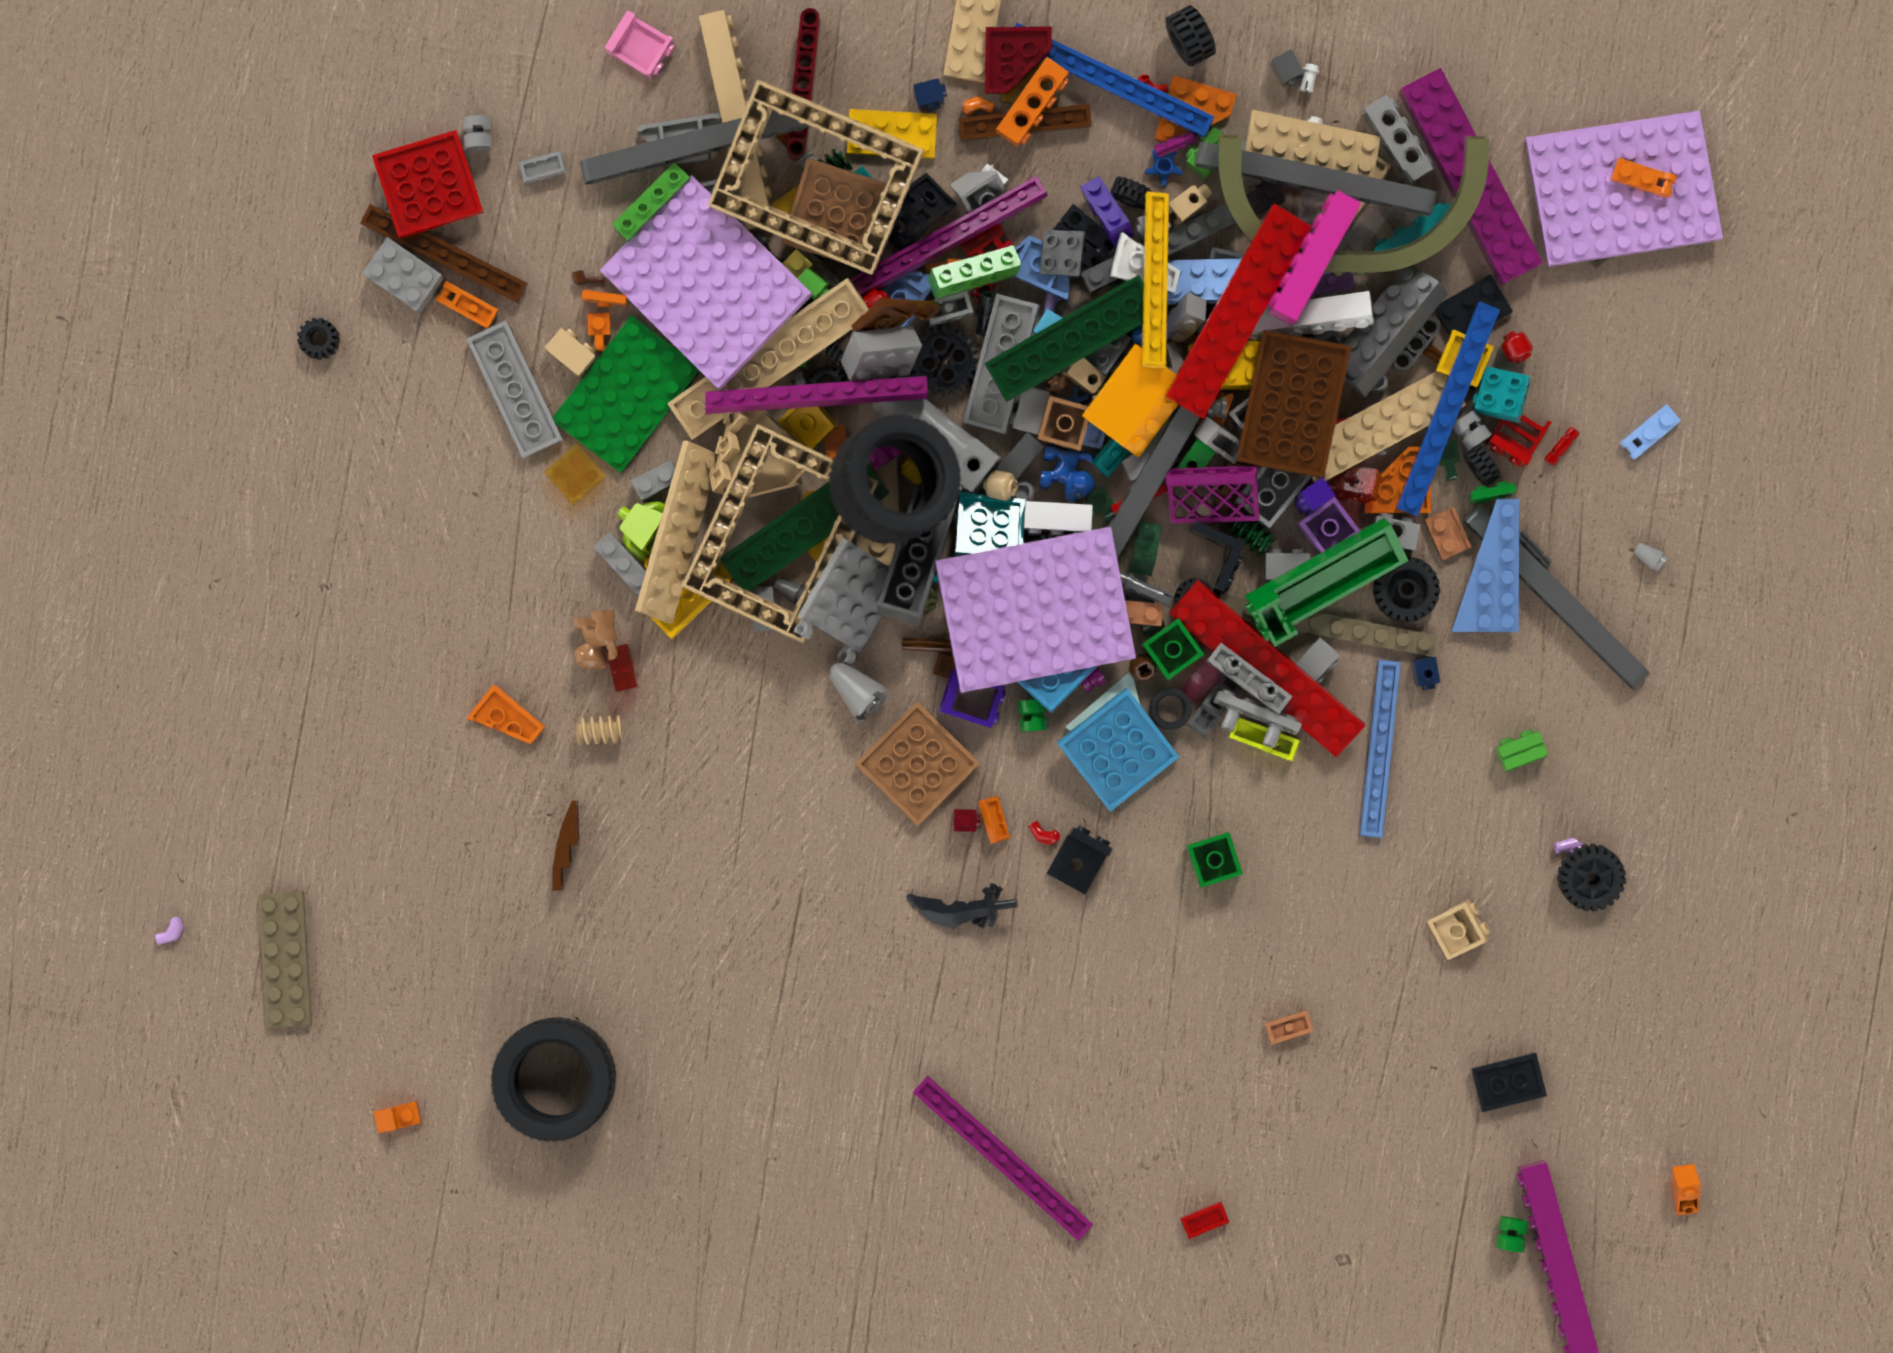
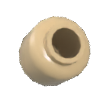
M994 470L985 477L983 488L986 489V494L989 498L1007 501L1015 496L1018 482L1012 473Z

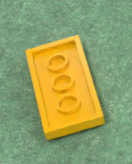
M849 109V118L925 149L922 158L935 159L937 114ZM847 141V154L881 156L872 151L861 149L860 146Z

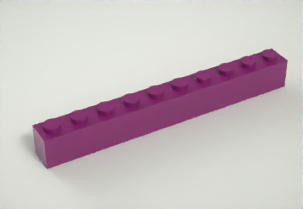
M1542 1160L1518 1167L1519 1173L1516 1174L1519 1186H1523L1525 1195H1522V1200L1525 1208H1529L1531 1216L1528 1217L1531 1230L1535 1229L1537 1238H1534L1536 1250L1541 1251L1542 1260H1539L1542 1272L1547 1273L1548 1281L1545 1284L1548 1294H1552L1554 1303H1551L1554 1315L1558 1316L1560 1321L1557 1328L1560 1337H1564L1566 1346H1563L1564 1353H1599L1548 1164Z

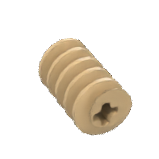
M617 715L615 722L612 721L611 716H608L606 722L603 721L602 716H599L597 723H595L593 717H590L589 723H586L584 717H582L580 724L576 723L578 745H582L584 739L587 745L591 744L592 739H594L596 744H600L601 738L605 744H608L610 737L613 743H617L619 737L623 743V727L620 716Z

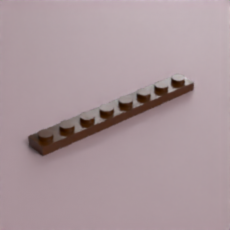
M369 204L360 222L361 225L516 303H519L528 285L527 282L425 231L399 239L391 214L372 204Z

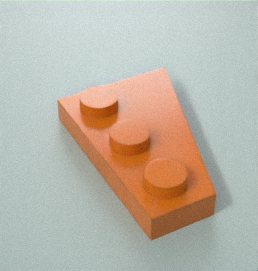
M496 684L489 689L467 717L469 720L479 722L529 744H532L546 727Z

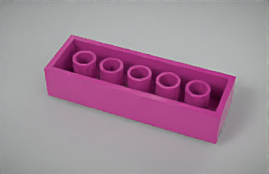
M1339 190L1334 195L1330 193L1321 207L1324 210L1323 214L1319 213L1310 227L1313 229L1312 234L1308 233L1300 246L1303 249L1301 254L1297 253L1289 266L1292 268L1291 272H1287L1278 286L1281 288L1280 292H1276L1267 305L1270 307L1269 314L1290 326L1297 321L1361 205L1359 201Z

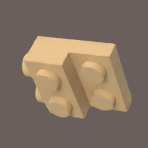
M1469 899L1427 921L1447 960L1461 955L1490 939L1488 936L1491 934L1489 926L1486 922L1482 923L1478 917L1480 910L1475 902L1471 903Z

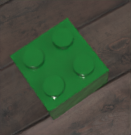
M1179 618L1141 645L1155 662L1157 669L1166 681L1204 655Z
M1230 832L1221 833L1185 845L1199 888L1243 875Z

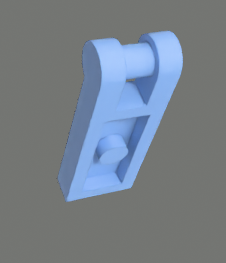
M1666 404L1623 439L1620 445L1623 448H1627L1631 453L1630 457L1634 460L1681 422V420L1669 405ZM1634 439H1637L1641 443V445L1638 448L1632 442Z

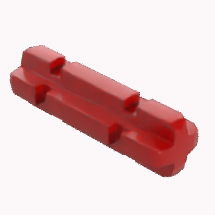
M1570 427L1565 432V436L1563 435L1551 449L1552 452H1549L1544 460L1552 466L1555 465L1559 460L1558 457H1561L1571 446L1572 441L1576 440L1580 433L1575 428Z

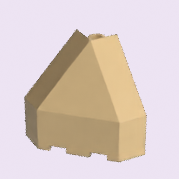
M766 410L726 413L723 421L724 424H727L724 436H719L715 454H718L716 466H711L709 473L712 491L722 495L725 494L757 424L795 442L798 441ZM769 454L750 497L802 485L801 475L805 473V470L799 469Z

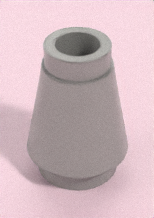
M1641 542L1633 552L1651 570L1654 569L1659 572L1668 559L1664 555L1665 552Z

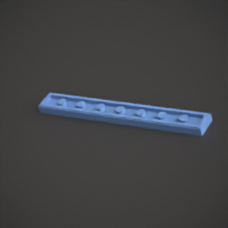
M1378 660L1360 836L1383 838L1401 662Z

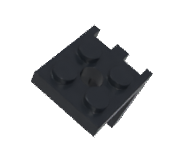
M927 172L911 183L888 240L899 251L917 242L930 225L957 205ZM898 220L904 223L905 229L899 226Z
M1196 521L1189 533L1229 550L1213 587V592L1221 594L1224 590L1230 589L1234 580L1231 574L1233 570H1238L1243 557H1240V553L1245 543Z
M1078 825L1077 829L1071 827L1046 874L1086 895L1106 856L1111 854L1113 848L1109 847L1111 842L1100 836L1097 839L1089 836L1091 831ZM1074 858H1079L1083 862V867L1079 871H1073L1070 867V862Z

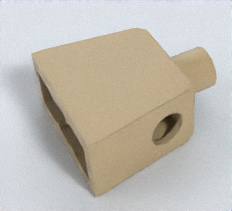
M1203 184L1198 189L1192 185L1169 203L1168 221L1171 229L1186 223L1203 209L1207 203L1206 199L1212 195L1210 188L1206 184Z
M1085 358L1060 372V374L1066 376V379L1074 385L1080 386V389L1085 393L1088 392L1089 395L1098 394L1105 385L1103 381L1106 379V376ZM1089 375L1092 377L1091 384L1088 383Z

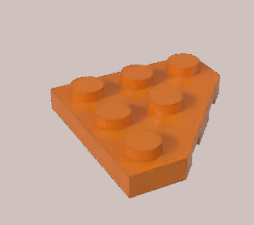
M1173 76L1168 95L1213 115L1214 120L1211 126L1230 117L1237 95L1178 76ZM1161 117L1154 140L1165 143V141L1176 136H1184V133L1189 130Z
M1407 447L1364 491V514H1409L1396 509V506L1420 447ZM1431 484L1419 514L1431 513Z

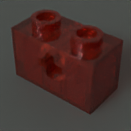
M1353 466L1332 477L1330 488L1338 500L1346 501L1349 498L1356 499L1361 503L1376 502L1381 476L1378 469Z
M630 645L616 646L618 656L614 660L608 659L615 691L620 693L640 688Z

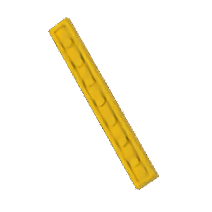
M1148 191L1145 194L1142 367L1165 368L1169 193Z

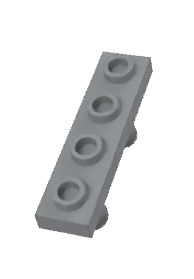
M1222 643L1218 645L1207 660L1208 663L1276 714H1280L1292 698L1290 694Z
M1218 691L1215 695L1213 702L1228 709L1221 728L1233 732L1240 714L1266 723L1269 727L1262 744L1269 748H1275L1281 731L1296 735L1302 724L1297 722V718L1290 715L1281 716L1267 706L1264 708L1256 706L1255 701L1248 698L1239 699L1231 691Z

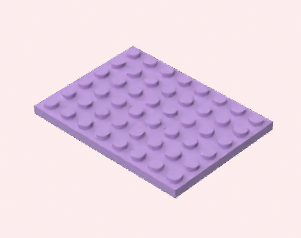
M1700 111L1525 138L1547 267L1720 241L1723 239ZM1622 158L1662 172L1677 175L1676 183L1671 188L1673 190L1671 198H1664L1611 181L1617 159ZM1658 180L1656 186L1663 187L1664 181Z
M691 175L689 181L675 192L666 204L658 209L653 218L648 220L630 242L627 241L600 271L721 390L813 294L735 217L707 206L711 194Z
M1111 527L935 561L961 693L1136 658Z

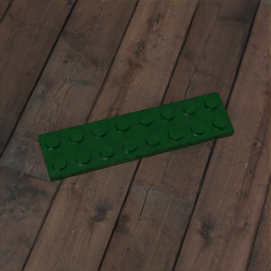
M1140 275L1133 277L985 362L986 369L1006 403L1143 325L1144 282Z
M868 462L867 475L879 481L873 495L880 501L890 492ZM829 482L721 557V562L739 587L747 591L752 590L830 535L839 513L836 511L833 499L831 498Z

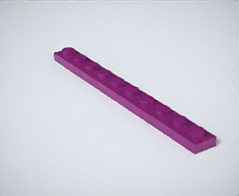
M1035 176L879 262L873 275L863 271L849 280L861 297L871 289L879 290L1048 196L1038 177Z
M927 376L705 391L706 414L928 399Z
M928 1075L916 1087L913 1093L1075 1239L1079 1241L1093 1226L1090 1220Z

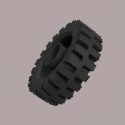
M1407 557L1409 561L1374 581L1373 596L1375 597L1376 604L1381 612L1395 621L1413 622L1420 620L1434 609L1439 600L1440 582L1436 572L1433 571L1429 564L1416 557ZM1405 583L1409 584L1412 588V593L1409 596L1404 595L1401 591V587Z
M1583 844L1581 848H1573L1574 852H1568L1566 854L1567 858L1562 859L1560 862L1562 866L1558 868L1559 875H1557V881L1559 882L1558 886L1562 894L1572 905L1584 911L1591 910L1594 912L1598 911V908L1604 910L1606 905H1613V900H1618L1621 897L1619 893H1623L1625 889L1623 884H1626V878L1624 877L1626 872L1620 859L1611 850L1602 845L1590 844L1588 846ZM1595 873V879L1593 881L1588 882L1587 879L1589 875Z

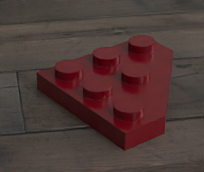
M1052 26L986 27L985 94H1008L1052 51Z

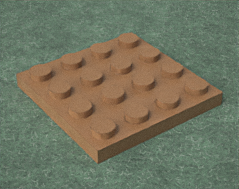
M807 158L791 215L862 244L864 234L871 224L873 212L877 209L881 199L880 195L887 183ZM783 238L782 244H786L816 255H820L835 260L831 257L823 255L819 252L804 247L788 239Z
M918 701L855 763L917 826L980 764Z

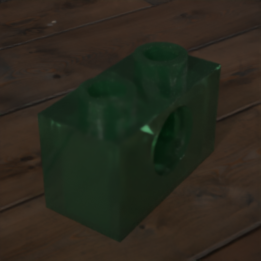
M1140 521L1130 572L1152 576L1162 525Z

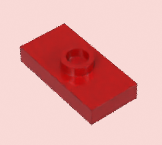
M1221 1201L1180 1218L1188 1239L1230 1223Z

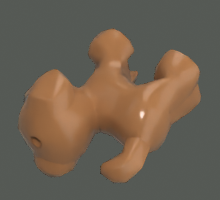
M614 610L596 611L590 613L589 618L580 617L572 620L573 627L576 630L582 631L583 639L585 640V643L577 647L573 653L575 662L581 668L586 670L598 669L600 671L607 668V657L603 653L602 646H606L609 660H614L618 656V650L615 645L617 634L614 625Z

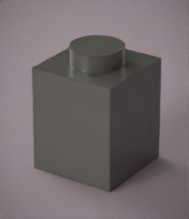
M1292 49L1275 57L1270 63L1282 87L1287 84L1291 87L1301 81L1300 77H1302L1304 71Z

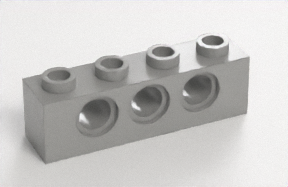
M1386 94L1365 107L1362 114L1376 136L1381 137L1380 142L1406 184L1412 185L1431 173L1434 169L1432 167L1434 163L1428 154L1423 153L1420 148L1422 144L1419 138L1411 134L1409 122L1398 113V105L1393 98L1389 99ZM1382 117H1391L1393 125H1385ZM1398 134L1402 135L1405 139V143H1396L1394 140V136ZM1406 154H1414L1416 156V162H1408L1406 159Z

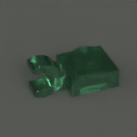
M1456 440L1447 442L1438 467L1445 466L1446 480L1451 481L1457 478L1455 464L1461 462Z
M1103 485L1084 498L1089 505H1093L1092 511L1095 516L1102 513L1109 525L1114 517L1110 507L1115 503Z

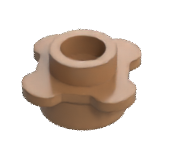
M1062 374L1052 376L1047 381L1048 385L1045 389L1057 394L1067 385L1066 376Z

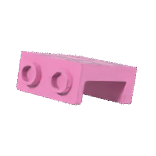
M627 10L606 44L605 49L607 53L652 79L654 75L657 76L664 66L662 64L664 58L672 54L675 45H673V37L664 35L636 18L634 13Z

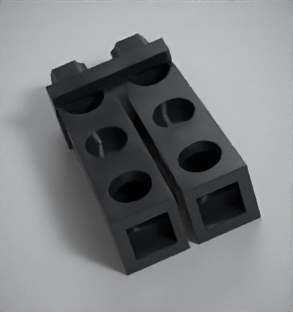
M1072 204L1053 230L1085 232L1081 264L1087 269L1115 257L1117 246L1114 247L1104 229L1076 205Z

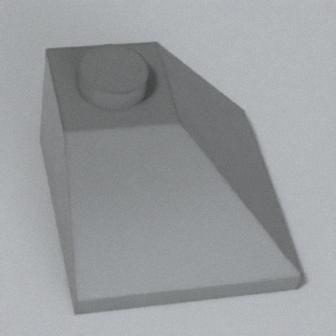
M996 171L968 172L950 184L967 214L1007 192Z

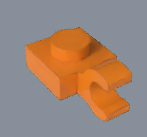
M587 313L588 336L595 337L596 352H603L605 350L604 336H611L610 313Z

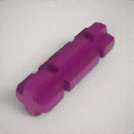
M1188 131L1184 133V136L1179 135L1165 141V144L1155 145L1154 150L1158 157H1163L1167 155L1166 152L1172 153L1186 147V144L1196 143L1197 138L1195 133Z

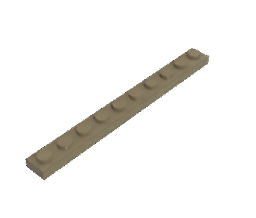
M1219 594V598L1247 622H1255L1245 607V604L1248 603L1246 598ZM1318 612L1293 625L1297 632L1426 657H1433L1437 635Z

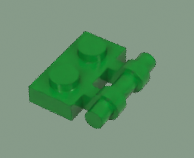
M1509 481L1496 483V487L1487 488L1486 485L1473 488L1474 491L1468 495L1469 504H1483L1486 501L1515 496L1517 492L1515 483L1509 484Z

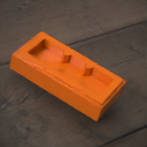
M582 290V300L598 303V307L610 308L611 305L627 307L628 305L626 295Z
M994 796L978 801L990 844L1009 839L1010 835L999 797Z

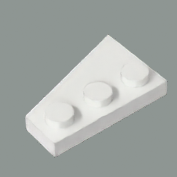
M1122 232L1120 233L1110 276L1128 281L1140 275L1144 282V246L1136 243ZM1169 263L1167 291L1175 293L1180 270Z

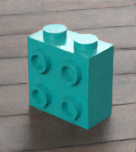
M1486 366L1485 372L1478 384L1480 385L1479 393H1475L1472 406H1475L1477 414L1520 423L1531 384L1530 376Z

